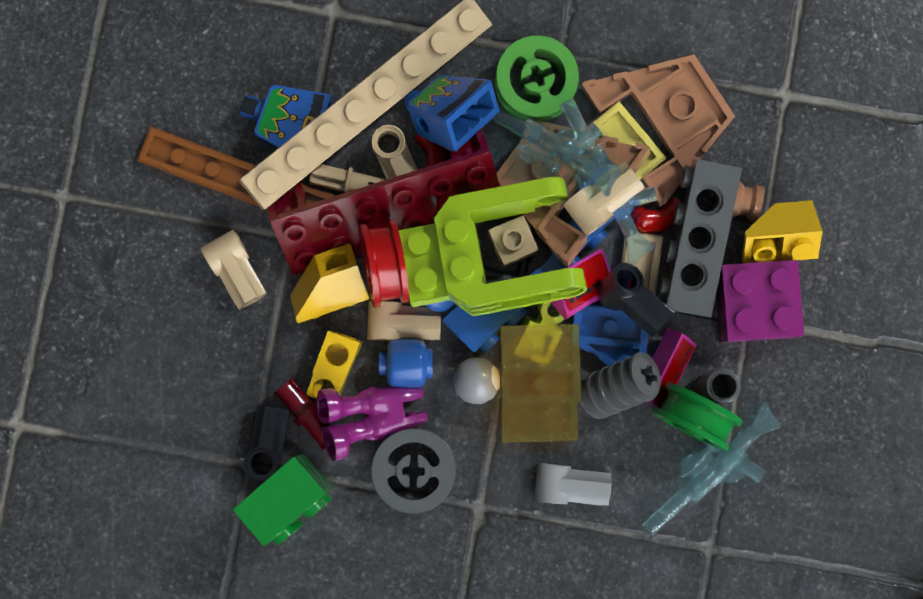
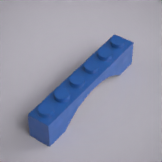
M605 163L577 192L590 184L593 186L611 172L612 169ZM637 195L613 212L614 216L588 235L587 242L580 251L587 245L593 250L608 235L604 228L613 220L620 224L635 209L630 203ZM571 218L570 225L583 232L574 219ZM553 254L544 265L531 275L568 267L564 266ZM576 256L570 264V266L580 261L581 259L578 256ZM457 305L442 322L472 354L476 353L479 349L485 354L500 339L496 332L506 323L512 328L527 311L521 307L473 317Z

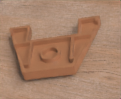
M695 54L649 65L647 68L631 72L625 71L598 80H588L581 84V89L598 115L627 96L632 95L672 156L671 160L641 179L658 207L664 205L681 184L685 165L691 166L692 159L700 160L735 117Z
M536 120L499 169L497 177L500 187L546 177H561L565 180L568 198L570 199L598 161L603 164L606 163L612 169L626 162L636 174L649 156L650 147L640 143H636V146L618 142V138L604 136L603 138L583 134L582 130ZM565 200L556 204L535 208L536 212L521 214L524 215L525 220L566 267L570 266L587 242V236L583 232L557 217L564 208Z

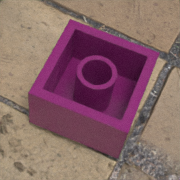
M798 260L722 265L716 291L720 343L794 339L804 336Z

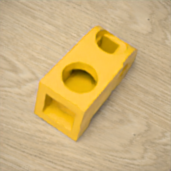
M329 330L312 373L314 374L308 387L307 396L317 399L318 391L326 388L335 389L341 396L363 341L335 330Z

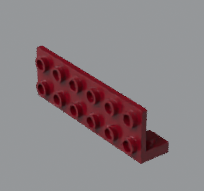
M482 128L456 152L449 150L452 158L450 160L309 205L307 204L302 184L297 183L267 207L270 223L292 274L304 273L314 255L349 243L354 255H361L360 224H366L368 229L387 226L388 220L395 219L398 230L435 224V216L450 196L500 187L492 155Z

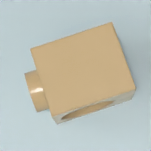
M524 215L488 230L487 236L502 269L536 255L539 250Z

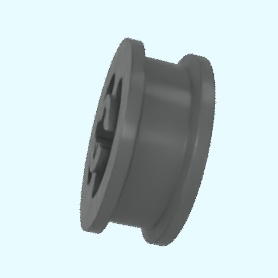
M423 428L402 430L390 435L377 449L372 462V481L378 495L390 507L404 513H423L440 505L452 490L456 475L455 458L449 445L436 433ZM410 442L427 445L435 451L440 460L438 464L433 465L424 454H418V467L424 468L425 473L418 475L417 488L425 485L430 477H436L439 480L438 485L433 491L421 497L405 496L396 491L389 481L390 476H396L402 485L410 487L411 475L404 472L403 468L410 465L411 453L404 455L399 463L394 464L390 461V455L397 447Z

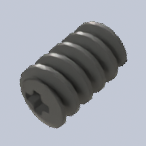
M639 352L633 354L632 357L624 358L621 361L612 363L610 366L593 371L588 375L586 381L581 382L578 387L580 403L591 417L604 419L640 405L643 402L653 400L658 395L661 387L659 369L655 361L648 354Z

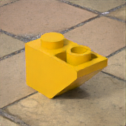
M813 201L775 203L745 231L742 263L818 259L823 231Z
M350 243L314 255L290 294L297 323L316 319L324 314L350 307L369 299L363 276Z

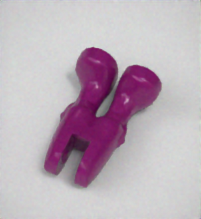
M369 387L355 396H340L333 388L319 390L317 393V413L322 423L335 422L343 417L358 413L367 415L361 421L333 424L321 428L323 443L330 459L337 461L346 458L349 454L350 444L362 439L382 441L387 436L393 435L396 432L413 429L427 422V411L404 413L403 402H410L424 397L422 387H388L380 389Z

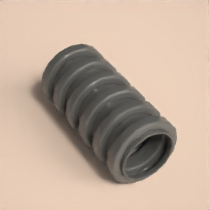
M728 369L707 371L699 377L696 384L697 394L716 404L732 402L740 394L741 389L740 379L737 374ZM716 376L722 379L725 387L721 397L716 396L712 391V381Z

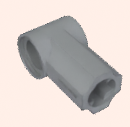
M537 463L534 501L552 504L576 502L609 506L612 486L611 473L571 469V466Z

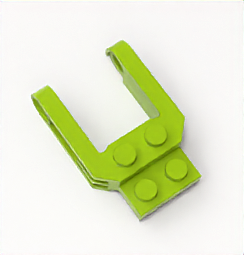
M546 177L450 196L435 216V224L399 230L412 307L451 300L459 308L475 317L568 299L585 293L587 286L584 271L581 268H565L485 284L486 277L475 223L536 212L535 208L556 204L563 200L566 202L569 198L565 180L561 177Z

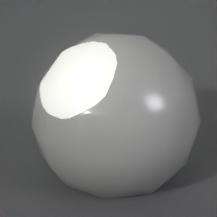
M480 357L468 358L461 362L454 372L453 384L455 392L464 402L484 404L493 399L500 388L498 369L488 359Z

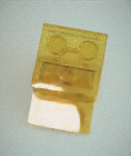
M579 324L501 326L502 366L500 367L502 443L578 441L577 403L581 402Z

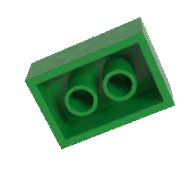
M306 454L297 455L236 506L233 511L264 547L272 541L279 546L304 525L300 520L303 515L309 519L333 500L328 493L335 487Z

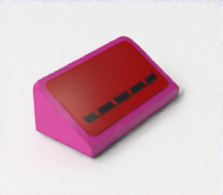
M602 249L593 252L568 267L583 269L587 291L576 297L551 302L565 320L599 300L597 289L611 272L606 255Z
M667 328L652 358L659 369L661 387L658 395L653 400L647 401V403L656 408L661 407L668 393L664 388L665 384L671 382L678 385L697 346L689 337L679 331Z

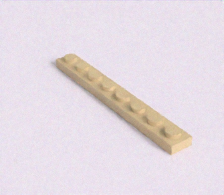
M462 0L241 177L239 182L260 208L265 210L491 27L492 23L474 0Z

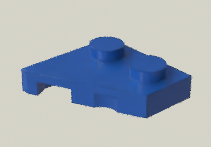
M589 305L573 315L571 342L586 352L591 353L608 366L624 358L632 357L633 354L639 352L646 353L648 333L622 310L614 311L605 306Z

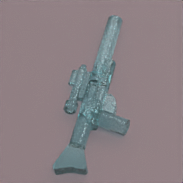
M571 99L560 106L590 166L584 168L581 163L576 165L577 173L573 174L580 189L590 184L593 186L611 172L614 167L603 144L596 145L575 100ZM654 186L645 188L613 212L626 238L629 263L633 265L643 255L653 251L655 246L639 233L629 211L633 210L634 206L657 201Z
M499 108L500 112L491 119L528 141L526 145L518 144L517 146L520 152L518 157L529 164L535 160L545 166L547 171L556 174L560 170V163L551 160L554 156L592 178L604 196L608 197L610 195L614 182L621 174L619 167L613 164L595 163L584 157L585 149L602 135V132L594 123H591L581 133L574 129L565 128L556 134L531 119L524 122Z
M767 402L761 404L752 424L729 444L730 447L727 452L721 451L714 458L711 453L719 449L708 445L695 458L690 454L679 464L683 469L678 475L681 478L689 475L692 479L643 524L653 536L691 500L697 504L721 480L725 483L733 484L747 475L758 484L761 482L767 471L747 458L748 454L745 450L761 434L781 428L782 425L773 416Z

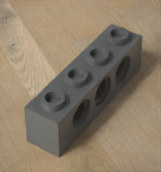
M692 159L691 166L685 165L681 179V188H686L684 202L677 203L673 218V225L678 226L676 241H669L665 259L671 265L668 277L661 278L658 298L663 299V303L673 311L711 318L742 172L740 167L699 159ZM704 189L710 190L715 197L713 207L707 211L699 209L696 203L697 195ZM701 226L707 233V240L703 246L693 248L688 240L689 233L693 228ZM688 264H695L699 269V278L692 284H684L681 280V271Z

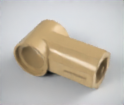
M383 125L376 129L372 136V148L386 180L418 170L401 129L394 125ZM392 135L396 137L399 141L398 149L392 153L381 151L378 147V142L383 136Z
M623 162L593 186L590 184L577 192L563 206L584 234L588 236L614 216L613 212L644 190L645 187L628 164Z
M234 229L200 248L212 271L217 277L220 276L229 295L239 310L254 304L268 294L248 260L250 256Z
M381 301L380 307L374 308L372 302H368L367 340H440L441 312L433 311L427 307L402 306V303Z

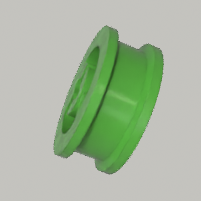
M537 35L517 40L501 56L495 75V92L501 106L514 118L527 123H534L536 120L548 122L555 119L567 109L576 93L579 83V71L576 60L567 47L553 38ZM535 57L549 60L559 70L562 78V90L557 96H553L549 92L555 79L554 73L548 75L551 65L547 61L536 59ZM519 64L523 67L518 81L519 86L524 85L522 95L527 99L536 100L538 103L523 100L513 90L510 82V71L515 65ZM534 73L537 78L546 76L541 86L538 87L536 82L526 84L529 82L531 74Z

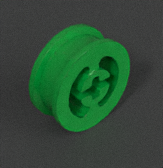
M667 382L664 388L668 393L661 407H654L651 413L679 431L716 449L727 452L730 446L726 443V440L733 426L740 427L743 420L711 400L677 384Z

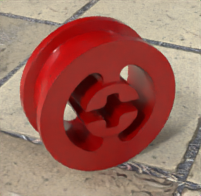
M395 219L388 220L387 226L368 229L366 224H360L362 258L373 307H380L381 301L400 298L402 303L409 302L404 253Z

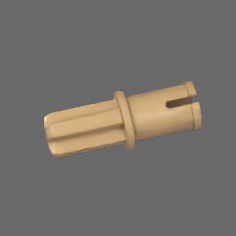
M323 164L315 168L310 173L309 178L312 185L344 193L385 180V178L353 172L352 167L348 171Z

